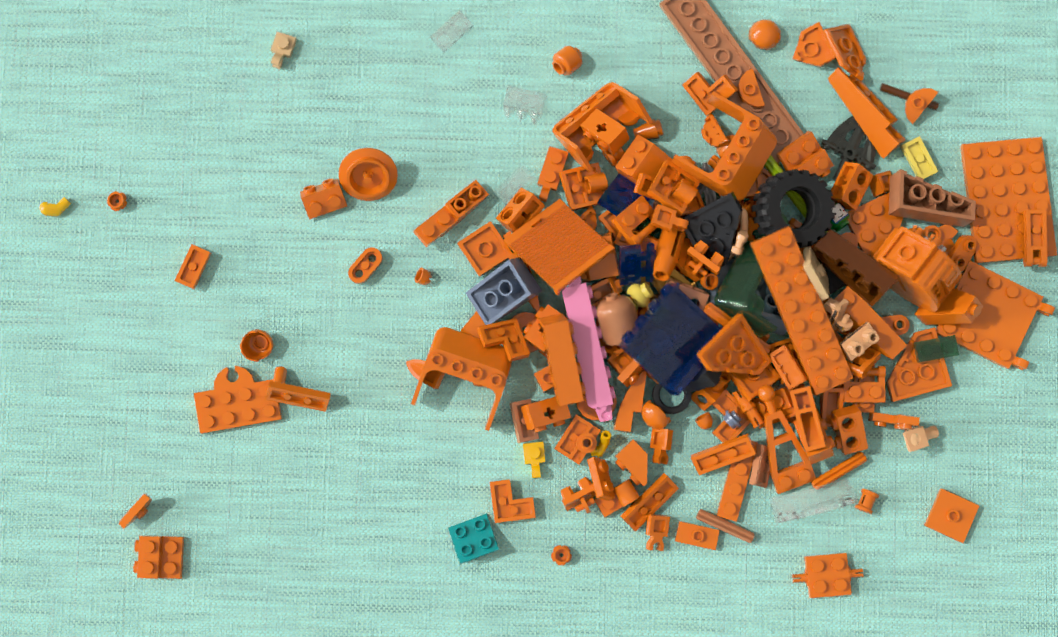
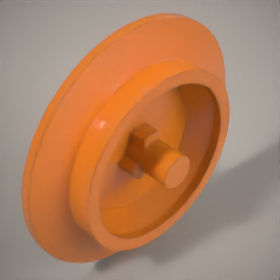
M360 148L352 151L342 160L339 167L341 186L350 196L359 200L374 201L381 199L393 190L397 182L398 173L394 161L388 154L375 148Z

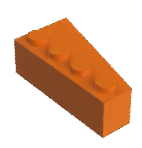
M563 314L539 318V324L544 329L542 338L545 348L548 350L547 360L549 368L552 370L551 378L558 405L563 406L584 401L583 394H586L584 382H580L579 379L582 370L580 362H576L575 359L578 349L576 342H572L571 334H574L572 322H568Z

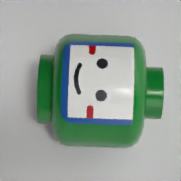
M835 202V208H832L835 218L830 223L832 224L831 230L839 232L849 223L850 214L841 203Z

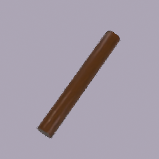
M884 83L881 84L879 91L905 100L911 94ZM931 101L927 108L937 110L939 103Z

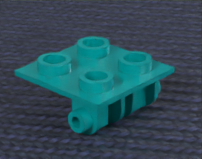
M487 513L448 527L460 564L499 550Z

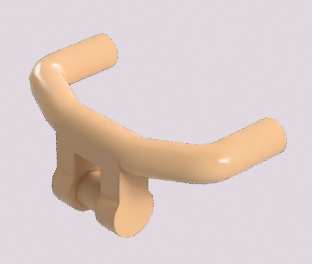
M743 207L740 229L732 246L729 260L736 254L742 255L743 245L749 237L748 213Z

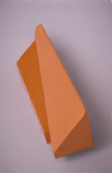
M840 67L830 75L828 81L882 158L887 157L906 141L892 127L898 119L862 81L852 75L848 76Z

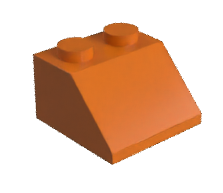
M637 135L615 168L621 177L636 185L639 173L655 178L663 162L666 159L672 161V158L654 143Z

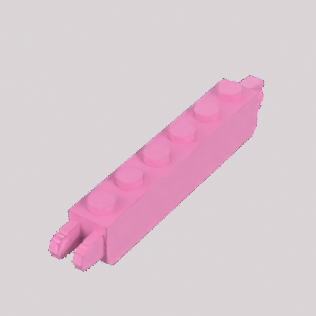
M578 277L562 290L568 321L572 322L574 334L571 335L578 349L576 357L581 365V379L585 385L586 401L588 406L593 409L595 408L600 422L612 420L611 405L613 404L612 399L616 398L614 387H609L608 379L611 378L609 366L605 367L603 359L607 358L605 347H600L599 343L602 333L600 326L596 327L594 319L597 318L596 307H591L590 298H593L591 286L586 285V282L582 283L581 278Z

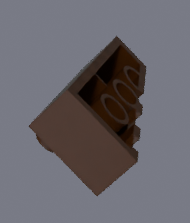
M831 229L812 249L824 266L872 307L900 278Z

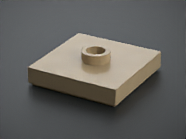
M808 246L803 250V259L805 261L803 268L819 297L825 300L829 298V278L811 246Z

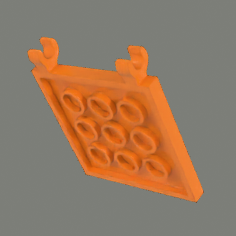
M969 261L967 267L962 272V278L955 288L976 296L983 305L981 313L975 318L973 323L938 324L935 328L937 335L1005 369H1009L1013 365L1020 370H1026L1029 361L1015 355L1036 312L1038 311L1045 316L1053 314L1055 307L1042 303L1043 296L979 264Z

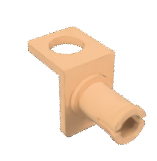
M933 425L924 429L923 426L914 427L912 430H905L903 435L908 451L913 452L929 446L928 440L939 436L937 427Z

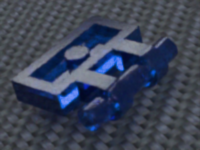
M647 243L646 250L642 252L640 245L620 246V286L640 284L641 277H645L646 282H653L654 260L656 259L654 243ZM641 261H646V266L641 268Z

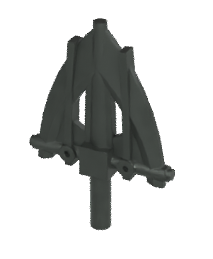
M853 116L839 125L827 140H822L821 142L823 149L829 150L830 148L834 151L833 154H841L840 159L842 160L833 177L834 181H836L845 162H852L854 160L856 163L864 165L868 171L876 168L874 164L876 149ZM855 129L847 142L845 139L847 133ZM865 135L866 142L864 144V147L858 148L863 136Z

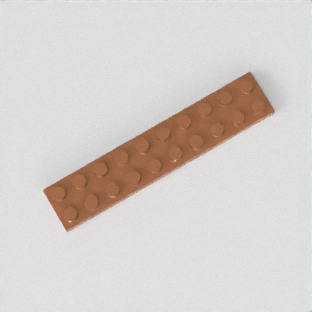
M663 0L660 2L659 6L714 82L726 74L738 89L740 78L746 71L753 68L765 106L763 108H754L746 102L744 103L738 91L728 100L759 117L777 138V144L771 156L779 163L780 159L776 153L804 133L706 0Z

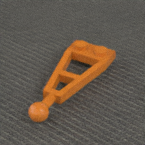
M769 385L762 386L758 391V396L765 402L768 413L764 414L770 475L776 492L780 494L816 480L807 454L783 412L779 408H775L773 401L775 396L774 389ZM778 418L786 433L774 437L772 420ZM791 440L802 462L778 470L775 446Z

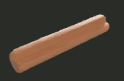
M700 509L696 515V519L743 541L751 543L754 539L755 534L705 510Z

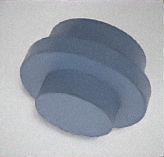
M729 410L725 412L726 415L723 416V419L730 427L735 429L737 426L740 427L742 425L740 423L742 418L734 410L732 412Z

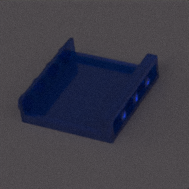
M668 283L661 289L660 292L662 294L649 303L647 312L635 320V326L632 330L624 333L621 337L622 342L618 346L671 395L679 396L703 367V363L697 356V353L723 327H719L678 288L680 286L679 283Z

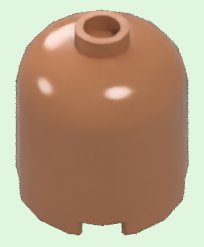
M617 293L606 295V299L602 300L596 309L603 342L606 341L607 345H620L625 343L624 339L633 337V340L640 337L643 330L632 299Z

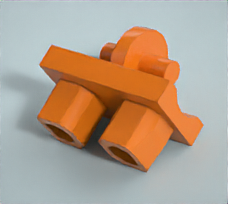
M701 240L694 247L690 246L687 250V254L698 262V264L693 260L689 262L688 265L694 269L691 275L695 277L700 273L705 277L708 272L702 268L704 266L717 276L721 270L720 267L724 257L715 252L710 260L706 258L704 254L709 249V246Z
M584 477L577 482L581 490L575 494L570 486L561 490L562 502L567 511L575 508L577 513L585 509L587 514L591 512L589 506L595 503L593 497L596 496L594 485L587 477Z

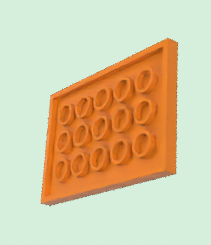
M1042 137L962 144L960 149L966 197L976 201L975 221L970 223L971 236H974L978 243L974 253L975 263L1022 260L1024 258V210L1026 209L1047 210V257L1057 256ZM1033 251V257H1038V251Z

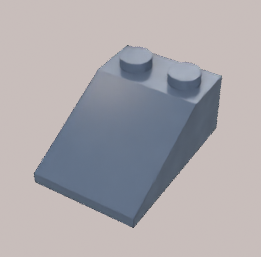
M518 257L506 261L467 291L466 295L485 325L497 322L542 292L523 260Z

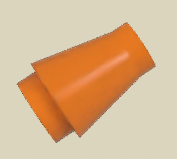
M652 119L653 123H645L634 128V136L640 135L645 139H653L664 135L660 119Z

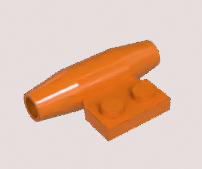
M673 227L670 231L662 229L654 257L653 276L657 280L667 281L675 266L680 269V273L694 282L700 280L702 276L700 273L695 277L691 275L694 269L688 265L691 260L697 264L698 262L687 254V250L690 246L693 247L689 238H685V230L680 232Z

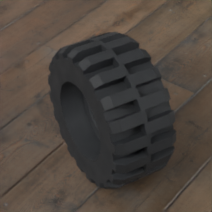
M798 169L770 176L766 179V183L760 185L758 188L760 193L755 194L753 199L756 201V205L752 206V212L756 213V217L753 220L754 224L758 223L759 228H757L758 232L767 236L789 226L782 218L780 205L785 193L792 190L803 198L807 209L806 218L801 227L798 229L790 227L798 247L804 248L816 244L818 240L826 235L824 231L831 229L832 224L830 221L835 218V213H832V208H835V201L832 202L831 196H833L832 191L826 189L828 184L824 180L819 181V176L815 173L810 174L808 170L798 171Z

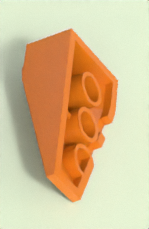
M849 286L834 299L839 303L843 299L849 301L844 314H849L850 319L853 321V326L849 331L839 333L846 336L849 332L853 333L865 322H869L880 338L870 348L881 352L882 355L892 360L908 346L869 304Z

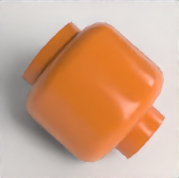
M565 46L553 56V68L558 74L569 76L582 66V54L577 48Z

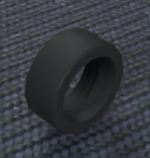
M669 375L659 384L656 383L653 388V402L665 414L680 413L691 402L692 392L687 393L684 389V398L678 406L669 407L661 401L660 390L665 384L676 383L682 388L678 383L679 376Z

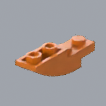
M474 180L450 199L444 207L418 226L413 233L428 247L463 220L489 194L477 180Z

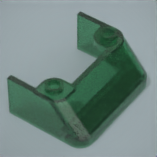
M750 240L743 245L742 255L736 256L715 295L714 302L718 308L732 318L736 314H743L753 332L761 338L776 331L778 327L761 316L765 304L755 291L764 275L750 244L754 240Z

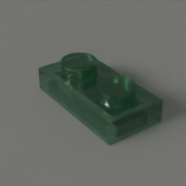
M955 335L913 343L917 363L959 355Z

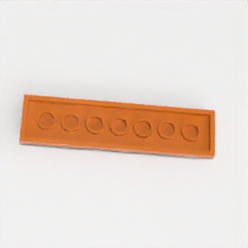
M790 226L750 243L805 375L808 378L813 394L819 395L853 379L821 299L803 268L805 261Z

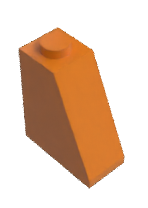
M954 288L937 311L931 312L919 307L915 316L924 325L973 323L975 318L981 313L983 305L976 296Z

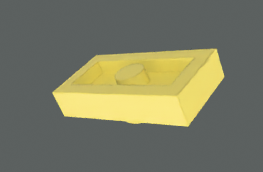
M920 136L900 146L915 176L926 179L938 172Z

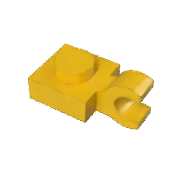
M524 443L525 464H531L532 478H540L539 463H545L544 443Z

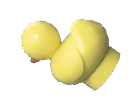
M646 282L641 285L632 284L627 289V294L633 299L637 314L639 313L638 308L646 307L650 302V298L654 296L651 287Z

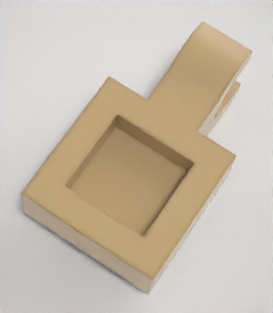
M280 32L276 33L270 49L271 52L275 53L271 60L272 67L281 69L284 57L291 58L297 42L296 37Z

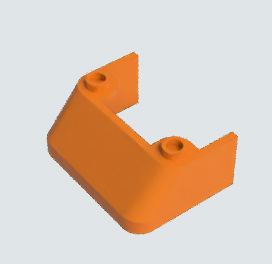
M614 82L600 88L559 121L552 130L556 138L575 161L590 173L593 171V168L589 161L594 154L591 147L596 143L593 141L590 143L583 137L584 132L581 124L596 108L624 126H633L640 118L649 124L653 123L640 99Z

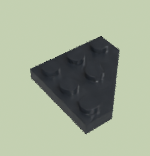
M734 192L682 218L689 221L687 229L684 230L693 247L700 240L706 243L709 249L704 256L710 260L714 253L718 252L724 257L721 267L728 263L743 211Z

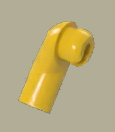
M63 197L57 204L42 202L39 208L42 214L57 217L71 205V202Z
M602 431L599 445L590 453L591 456H597V458L603 456L611 439L609 431Z

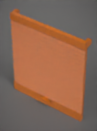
M558 199L503 240L508 247L554 289L556 295H559L562 289L610 253H615V248L582 220L579 215L574 213L561 199Z

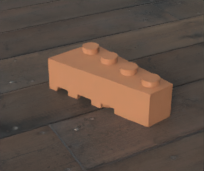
M902 169L890 176L889 215L958 227H965L975 221L976 201L953 191L948 192L937 184L927 183L921 177H913Z

